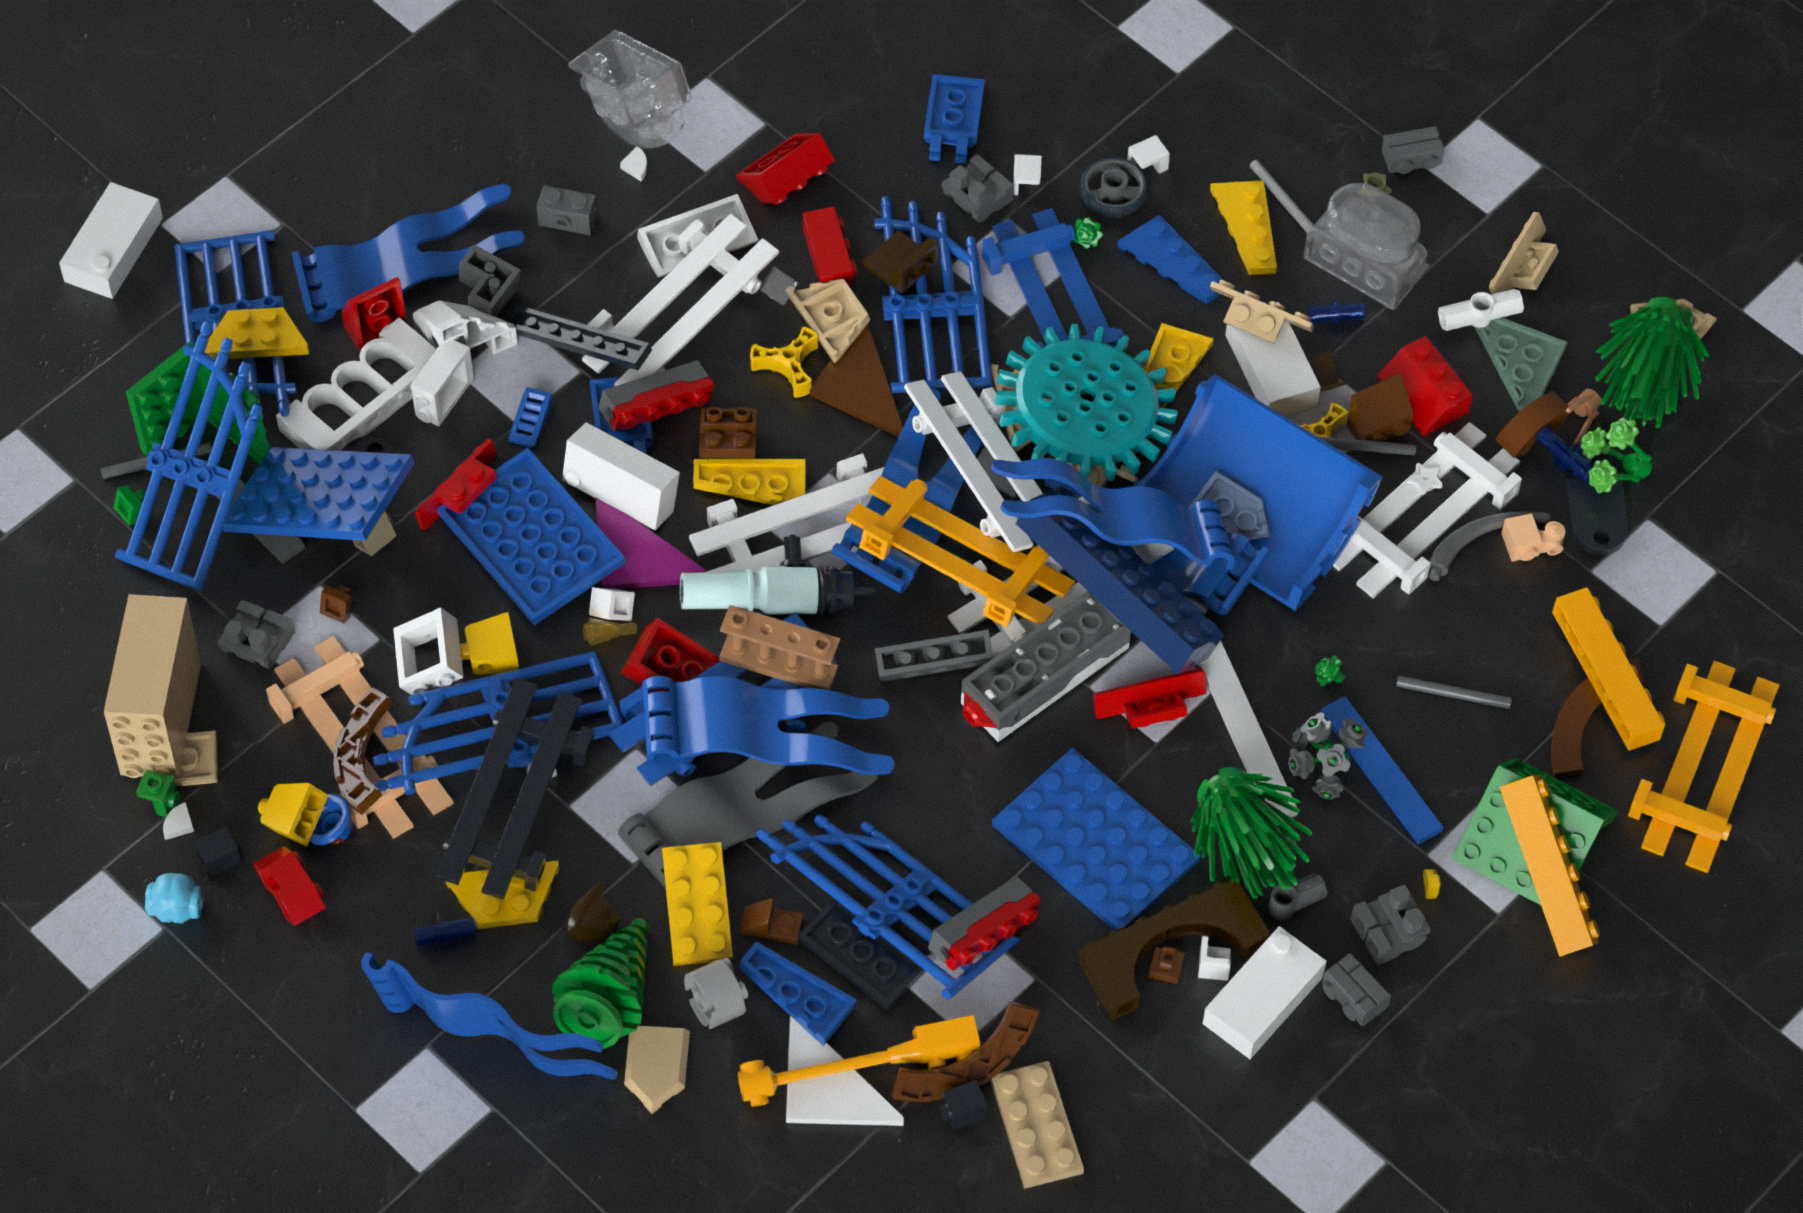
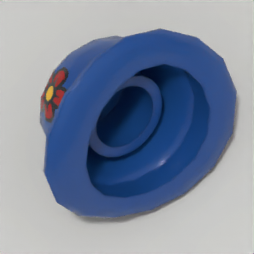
M327 794L329 796L310 838V842L315 845L341 843L349 837L352 831L351 807L347 800L339 794Z

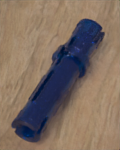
M1545 426L1537 434L1536 440L1541 442L1574 472L1573 476L1577 479L1581 478L1597 493L1595 487L1589 484V471L1593 468L1591 466L1592 462L1589 459H1583L1548 426Z

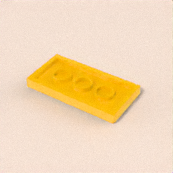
M721 842L662 848L673 965L714 962L724 958L733 960Z

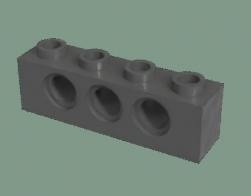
M989 630L875 648L880 682L981 666L993 659Z

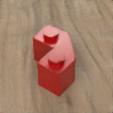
M282 847L253 863L265 888L274 894L286 920L294 926L325 909L321 900L325 898V895L317 882L313 883L303 869V861L296 851L292 853L286 847Z

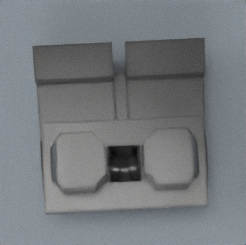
M978 154L970 160V164L966 168L958 166L950 172V177L942 182L943 192L950 198L954 197V202L967 213H972V217L977 222H983L992 212H997L1013 201V184L997 170L994 172V168Z
M241 600L237 607V615L234 620L231 619L228 622L218 645L223 652L229 654L233 652L236 657L252 663L259 662L262 667L271 669L275 665L281 650L285 649L295 633L292 620L270 610L266 613L264 608Z
M1406 885L1392 889L1390 892L1379 896L1376 901L1367 904L1364 901L1354 905L1350 917L1362 941L1366 940L1365 946L1377 966L1398 957L1405 951L1419 947L1425 942L1426 934H1429L1431 930Z

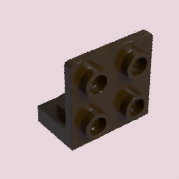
M897 231L863 260V266L902 294L938 263L939 242L930 236L923 243L917 244L902 232Z

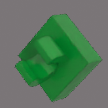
M128 485L117 489L114 509L131 526L136 524L146 493L143 490H137L133 493Z

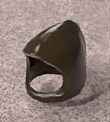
M603 881L598 882L590 891L581 896L568 914L566 927L568 935L574 941L584 945H598L602 943L616 928L618 923L621 922L615 909L601 894L605 885Z

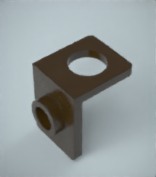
M1331 352L1307 357L1309 365L1321 387L1320 392L1347 385L1346 380L1339 382Z

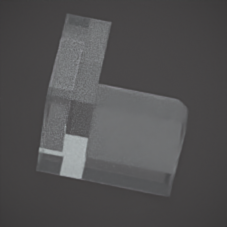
M773 266L759 289L784 305L798 285V282L776 266Z

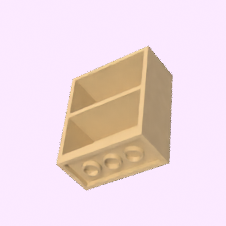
M132 594L128 596L104 708L120 775L138 778L143 777L146 770H151L173 776L174 779L179 778L183 749L185 748L186 734L188 733L201 668V659L187 598Z

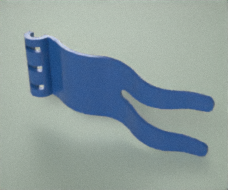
M506 184L487 187L453 208L441 212L422 213L404 218L390 226L379 236L361 244L313 247L314 253L308 257L299 256L298 251L292 252L307 318L313 322L327 321L334 317L336 310L344 309L348 300L396 277L400 279L403 294L409 288L424 280L459 274V264L471 247L453 252H421L418 250L419 245L426 241L447 237L461 230L487 208L508 200L511 197V188ZM518 230L498 233L476 245L496 255L501 251L521 246L524 243V234ZM321 287L320 289L314 290V291L308 290V289H317V288Z
M930 388L935 397L937 398V400L940 402V392L936 389ZM916 405L911 410L881 474L882 477L904 489L912 480L919 479L917 473L926 434L923 435L922 432L917 433L913 428L912 420L920 413ZM971 426L964 434L963 439L976 457L983 442ZM950 457L931 481L925 482L928 491L924 496L925 500L949 513L965 480ZM872 495L866 507L884 516L892 505ZM912 516L902 526L935 545L942 533ZM851 524L845 531L841 543H836L832 547L831 553L902 594L910 585L916 570L923 562L892 545L889 555L885 560L879 559L859 548L863 529ZM853 546L858 548L856 553L851 551ZM875 559L880 560L878 566L873 564ZM898 571L902 573L900 579L895 577Z
M1039 458L1021 462L994 460L991 465L994 473L1013 479H1052L1063 482L1074 488L1091 506L1103 514L1102 516L1096 513L1079 499L1057 495L1031 501L1004 500L1000 509L1008 516L1036 518L1047 515H1067L1082 521L1100 538L1113 544L1133 546L1145 543H1161L1179 549L1192 561L1201 565L1211 566L1212 561L1216 558L1223 559L1225 569L1232 570L1235 565V559L1219 505L1213 500L1198 501L1189 509L1178 503L1171 495L1156 488L1144 486L1121 489L1103 488L1087 480L1072 465L1051 458Z
M1045 479V486L1050 490L1064 486L1074 494L1075 498L1082 497L1074 488L1063 482ZM1227 532L1235 559V565L1232 570L1225 569L1222 558L1214 559L1211 566L1201 565L1192 561L1175 547L1174 550L1150 565L1154 567L1155 571L1163 579L1171 583L1180 594L1202 597L1204 604L1209 609L1218 614L1225 615L1228 614L1268 557L1270 549L1263 546L1259 551L1251 546L1249 538ZM1030 538V540L1032 541V543H1034L1035 545L1039 546L1035 541H1033V540ZM1241 554H1243L1248 559L1252 560V563L1244 560ZM1228 573H1230L1233 577H1235V578L1238 579L1239 581L1236 582V581L1232 580V579L1228 576ZM1214 592H1216L1218 595H1220L1226 600L1222 601L1215 596Z
M654 676L644 680L642 683L647 760H655L654 756L659 753H668L671 755V759L694 757L712 752H730L776 765L823 764L869 775L889 774L894 769V760L888 755L866 753L831 738L813 734L787 733L780 731L778 728L779 721L816 714H834L856 719L884 717L889 712V704L884 699H860L840 692L815 688L768 689L740 679L724 676L701 677L674 683L669 677ZM658 688L665 689V690L667 691V692L659 691V692H652V693H650L652 690L658 689ZM665 712L668 714V716L658 715L652 717L654 713ZM658 736H667L670 738V740L659 739L653 741V739Z
M366 952L362 958V968L386 1008L391 1012H405L416 1003L427 1013L433 1023L451 1034L459 1036L492 1034L505 1037L515 1043L534 1066L548 1074L556 1076L594 1074L615 1080L618 1073L616 1070L592 1060H555L544 1057L531 1049L554 1051L580 1047L601 1052L604 1045L596 1039L575 1033L557 1035L530 1033L519 1027L499 1003L485 995L477 993L436 994L422 988L416 983L409 972L396 962L387 959L386 965L381 968L373 954Z

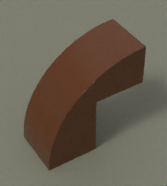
M1554 391L1544 394L1522 409L1503 428L1495 440L1513 458L1526 455L1540 434L1560 428L1569 415L1566 412L1569 406Z

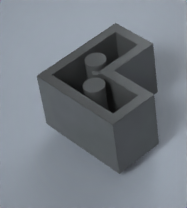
M474 244L459 264V281L473 288L468 295V306L497 317L519 288L520 269Z

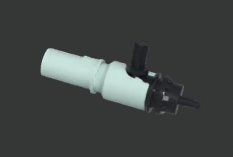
M791 534L789 537L783 538L785 560L779 564L780 566H764L759 572L747 569L727 570L725 573H681L680 603L682 609H728L729 605H733L749 611L759 609L764 615L816 614V612L822 615L824 609H826L828 614H834L841 608H852L854 595L875 594L876 586L854 584L852 571H839L834 566H827L826 571H824L822 565H819L817 568L808 567L807 561L801 557L800 537Z

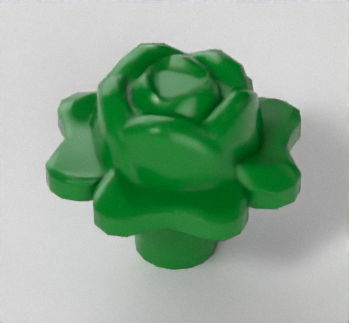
M1086 217L1084 221L1077 219L1076 225L1073 228L1075 233L1074 242L1081 244L1085 249L1091 246L1097 247L1099 239L1104 235L1099 230L1101 224L1094 222L1090 217Z
M1334 655L1331 659L1323 658L1315 666L1316 681L1320 683V686L1324 687L1332 681L1338 684L1343 682L1345 674L1340 672L1342 660L1338 659V656Z

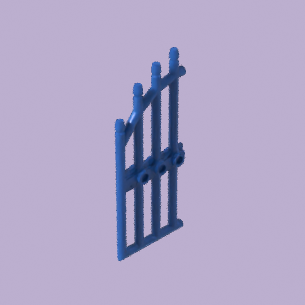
M888 196L882 197V218H874L875 229L884 230L885 241L895 233L894 230L911 232V240L917 244L923 243L922 236L926 238L931 236L939 242L944 293L928 294L925 273L916 281L917 294L901 295L899 291L889 285L890 296H882L884 320H893L899 382L891 383V393H907L904 388L905 384L916 382L910 381L904 319L920 318L926 372L925 382L929 388L939 391L948 389L941 379L937 380L931 318L947 317L953 373L961 371L964 375L958 316L974 315L981 377L966 378L972 388L993 387L975 238L973 236L967 238V251L952 240L948 234L947 217L944 212L937 213V230L920 224L919 207L916 201L909 202V221L893 219L891 200ZM951 253L969 267L971 291L955 292Z
M274 230L174 245L186 344L189 341L194 345L196 344V332L200 331L204 321L213 324V333L228 310L281 307L285 309L283 296H274L267 242L275 241ZM256 243L264 298L247 301L240 246ZM229 247L236 302L220 305L213 250ZM202 251L209 306L193 309L186 254ZM272 356L275 383H258L255 357L244 358V362L250 364V372L246 377L247 381L244 388L246 390H253L259 399L260 394H277L279 412L283 417L288 416L290 412L288 394H296L295 383H286L283 356ZM227 363L225 369H226L227 373L229 374V371H228V363Z
M204 321L201 326V333L198 335L195 347L191 344H186L184 347V354L191 357L163 443L162 445L154 443L153 449L149 451L146 469L153 473L127 550L119 548L115 554L116 559L198 591L203 590L258 425V419L262 413V406L254 404L248 418L242 399V393L247 381L246 377L250 372V364L241 363L238 369V376H236L234 382L225 369L233 340L226 337L223 339L216 361L205 353L209 341L208 336L211 335L213 326L212 323ZM202 364L211 370L212 373L185 453H182L172 448L200 365ZM221 383L228 393L229 399L208 462L195 456L219 384ZM236 416L241 440L231 470H228L218 465L234 417ZM165 476L175 480L150 558L147 559L137 555L162 478ZM189 485L197 488L198 492L173 566L170 568L160 564L185 486ZM210 493L220 497L221 500L196 575L193 577L183 573V569L208 494Z
M597 651L409 696L410 705H420L423 702L427 704L413 720L382 729L384 738L394 737L397 734H407L402 749L390 751L387 754H378L373 757L375 766L401 761L402 775L391 777L387 780H379L373 783V785L380 792L404 786L405 794L411 795L416 792L415 783L479 768L484 755L413 772V758L491 739L495 730L494 727L416 745L418 736L423 729L485 714L490 715L493 723L496 712H502L511 690L509 683L514 682L515 678L524 680L590 664L593 677L536 690L531 703L558 697L559 692L571 694L598 687L603 700L580 705L575 718L607 711L612 723L591 729L594 730V739L610 736V733L622 726L624 722ZM481 690L485 703L433 715L446 698ZM551 713L530 718L547 723ZM517 738L507 762L509 769L525 767L532 763L538 745Z
M817 815L814 822L822 830L824 829L827 834L811 836L804 829L798 827L795 822L786 819L782 826L799 840L788 846L776 837H772V834L763 828L757 832L758 838L775 851V853L771 854V860L775 864L786 860L856 915L852 922L859 927L858 930L872 937L874 940L881 935L946 987L942 990V995L947 1000L953 998L1019 942V939L1014 935L1008 939H1001V942L989 952L983 951L980 953L983 957L977 962H971L967 966H960L965 972L955 979L890 927L900 920L930 943L933 931L910 914L909 911L919 905L942 924L953 918L928 898L935 890L939 891L962 910L973 905V903L884 833L876 830V827L866 821L862 823L860 828L867 835L862 836L845 833L835 824L830 823L826 817ZM843 845L894 887L886 893L882 892L825 846ZM865 848L888 851L911 869L912 872L905 878H902ZM810 849L874 899L875 902L868 908L863 907L801 858L798 853Z

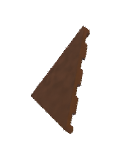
M867 324L837 362L834 363L832 359L829 361L811 387L810 396L899 437L903 425Z

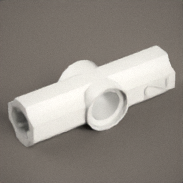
M1516 289L1492 295L1478 292L1471 297V300L1439 307V322L1442 329L1446 331L1469 325L1482 328L1487 326L1493 319L1523 312L1524 306L1520 291Z

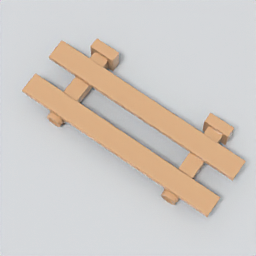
M333 635L314 646V650L324 662V666L306 675L295 658L274 669L285 685V688L280 690L278 685L274 684L267 688L266 691L269 704L284 724L294 719L292 710L300 706L334 754L343 726L320 694L340 684L356 706L371 687L360 673L359 669L364 666V663L356 651L346 653ZM387 710L375 726L373 732L386 750L390 752L402 749L406 735L397 734L390 738L383 737V728L397 725ZM432 755L413 758V772L438 766ZM365 758V771L369 781L373 784L383 780L380 779ZM401 761L396 762L400 769L383 778L384 780L402 775ZM437 778L415 783L416 792L433 815L454 804ZM404 786L381 792L382 796L363 815L359 814L350 805L351 818L358 829L368 824L367 815L373 811L393 839L413 828L412 822L395 800L405 793Z

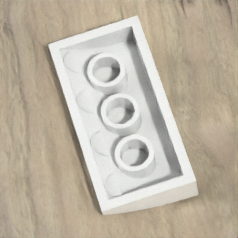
M738 194L638 229V241L658 278L668 275L687 256L679 248L678 236L696 219L704 224L707 236L730 213L747 226V229L725 249L728 253L758 242V238Z

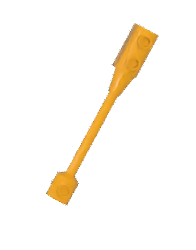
M974 1015L917 1026L912 1031L913 1040L892 1046L886 1051L774 1073L769 1066H764L763 1060L743 1063L740 1065L741 1071L738 1072L742 1099L744 1102L750 1101L751 1107L765 1105L769 1103L768 1097L774 1096L778 1085L888 1062L890 1064H928V1069L946 1066L945 1060L957 1058V1061H960L980 1047Z

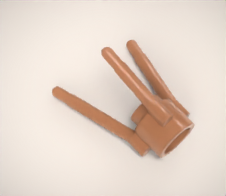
M1585 389L1578 397H1575L1567 404L1569 406L1566 409L1567 413H1571L1574 410L1578 416H1588L1569 451L1570 454L1576 452L1582 442V437L1587 433L1593 420L1599 415L1597 408L1601 405V398L1592 389Z

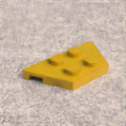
M283 307L228 310L209 337L205 350L208 356L216 359L218 352L221 350V343L226 337L233 340L232 349L228 353V359L309 354L308 344Z
M558 861L546 862L536 892L524 888L525 880L513 877L504 900L481 893L489 870L463 873L459 885L446 882V885L457 896L463 909L468 911L471 920L478 929L538 922L543 910V903L547 900L551 891L552 881L555 874H558L559 865Z

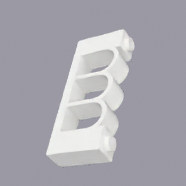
M398 318L392 324L390 323L379 333V339L368 342L362 348L360 361H349L339 365L332 373V384H320L310 388L305 393L302 403L296 399L289 405L290 412L288 416L283 417L279 412L276 415L279 431L300 449L341 451L352 440L368 435L413 398L411 383L436 351V348L402 319ZM389 358L396 361L408 372L391 385L370 365L378 359ZM362 381L380 395L362 408L341 388L349 382ZM322 404H334L351 418L333 431L312 412Z

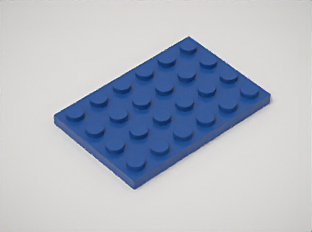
M271 447L229 509L223 530L224 532L366 541L415 462L411 454Z
M529 448L495 469L497 478L461 515L445 505L437 508L438 515L533 625H536L626 564L623 554Z
M1073 747L992 820V826L1113 930L1118 928L1125 929L1135 923L1198 864L1201 858L1199 854L1195 857L1194 850Z

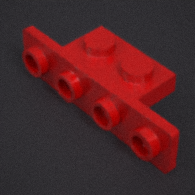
M487 439L481 446H478L473 454L463 464L459 465L455 472L444 483H441L426 501L420 504L415 512L420 528L427 530L439 517L437 508L441 505H445L461 515L497 478L495 470L489 467L497 459L493 441Z
M1202 668L1180 674L1095 692L1093 694L1095 716L1097 719L1125 714L1132 729L1188 716L1184 699L1206 694L1205 672Z

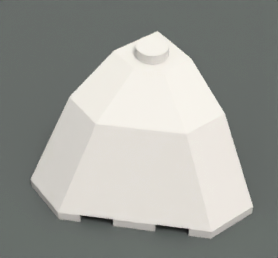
M439 300L413 313L415 331L436 349L451 340H460L463 345L470 347V349L485 342L494 355L518 344L516 328L513 324L471 306Z

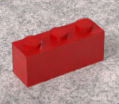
M834 207L804 212L803 231L818 282L828 283L833 280L844 279L849 287H853V275H857L855 260L850 259L848 255L851 253L848 238H843L842 232H844L842 217H837Z

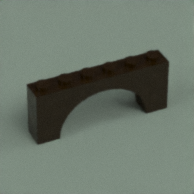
M1222 880L1206 892H1196L1180 904H1170L1164 907L1158 914L1151 917L1144 916L1138 919L1132 926L1125 929L1118 928L1112 931L1106 938L1099 941L1092 940L1079 950L1078 964L1112 1021L1139 1008L1140 994L1135 984L1134 974L1143 957L1158 944L1179 936L1203 935L1226 943L1243 960L1254 955L1271 934L1236 880L1234 883L1232 880Z

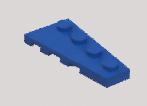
M1160 215L1118 240L1117 247L1124 252L1128 250L1136 255V259L1144 265L1148 263L1158 269L1160 275L1165 278H1172L1179 283L1178 286L1202 302L1207 304L1221 295L1211 290L1210 284L1212 281L1219 283L1223 279Z
M758 942L740 960L739 968L822 1046L827 1043L856 1006L857 1000Z

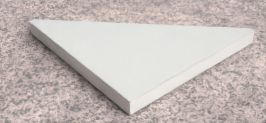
M790 1016L788 1071L843 1060L827 1043L822 1046ZM855 1070L792 1082L787 1085L786 1123L903 1126L904 1117Z

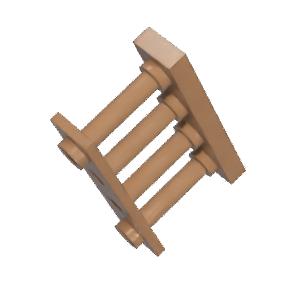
M729 605L720 628V632L728 635L720 653L719 661L802 687L831 690L838 671V665L833 664L832 661L840 643V638Z

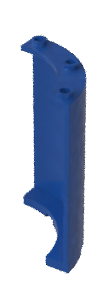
M1214 374L1209 380H1203L1198 385L1195 391V395H1197L1195 402L1178 434H1174L1167 444V451L1144 479L1136 481L1133 486L1159 489L1171 495L1181 505L1189 508L1215 471L1261 498L1270 537L1249 540L1253 548L1259 551L1263 546L1269 548L1270 554L1250 583L1296 611L1315 590V586L1312 585L1320 574L1324 577L1328 574L1361 523V520L1357 517L1363 505L1370 506L1382 476ZM1241 554L1244 560L1252 563V560L1248 559L1243 554Z

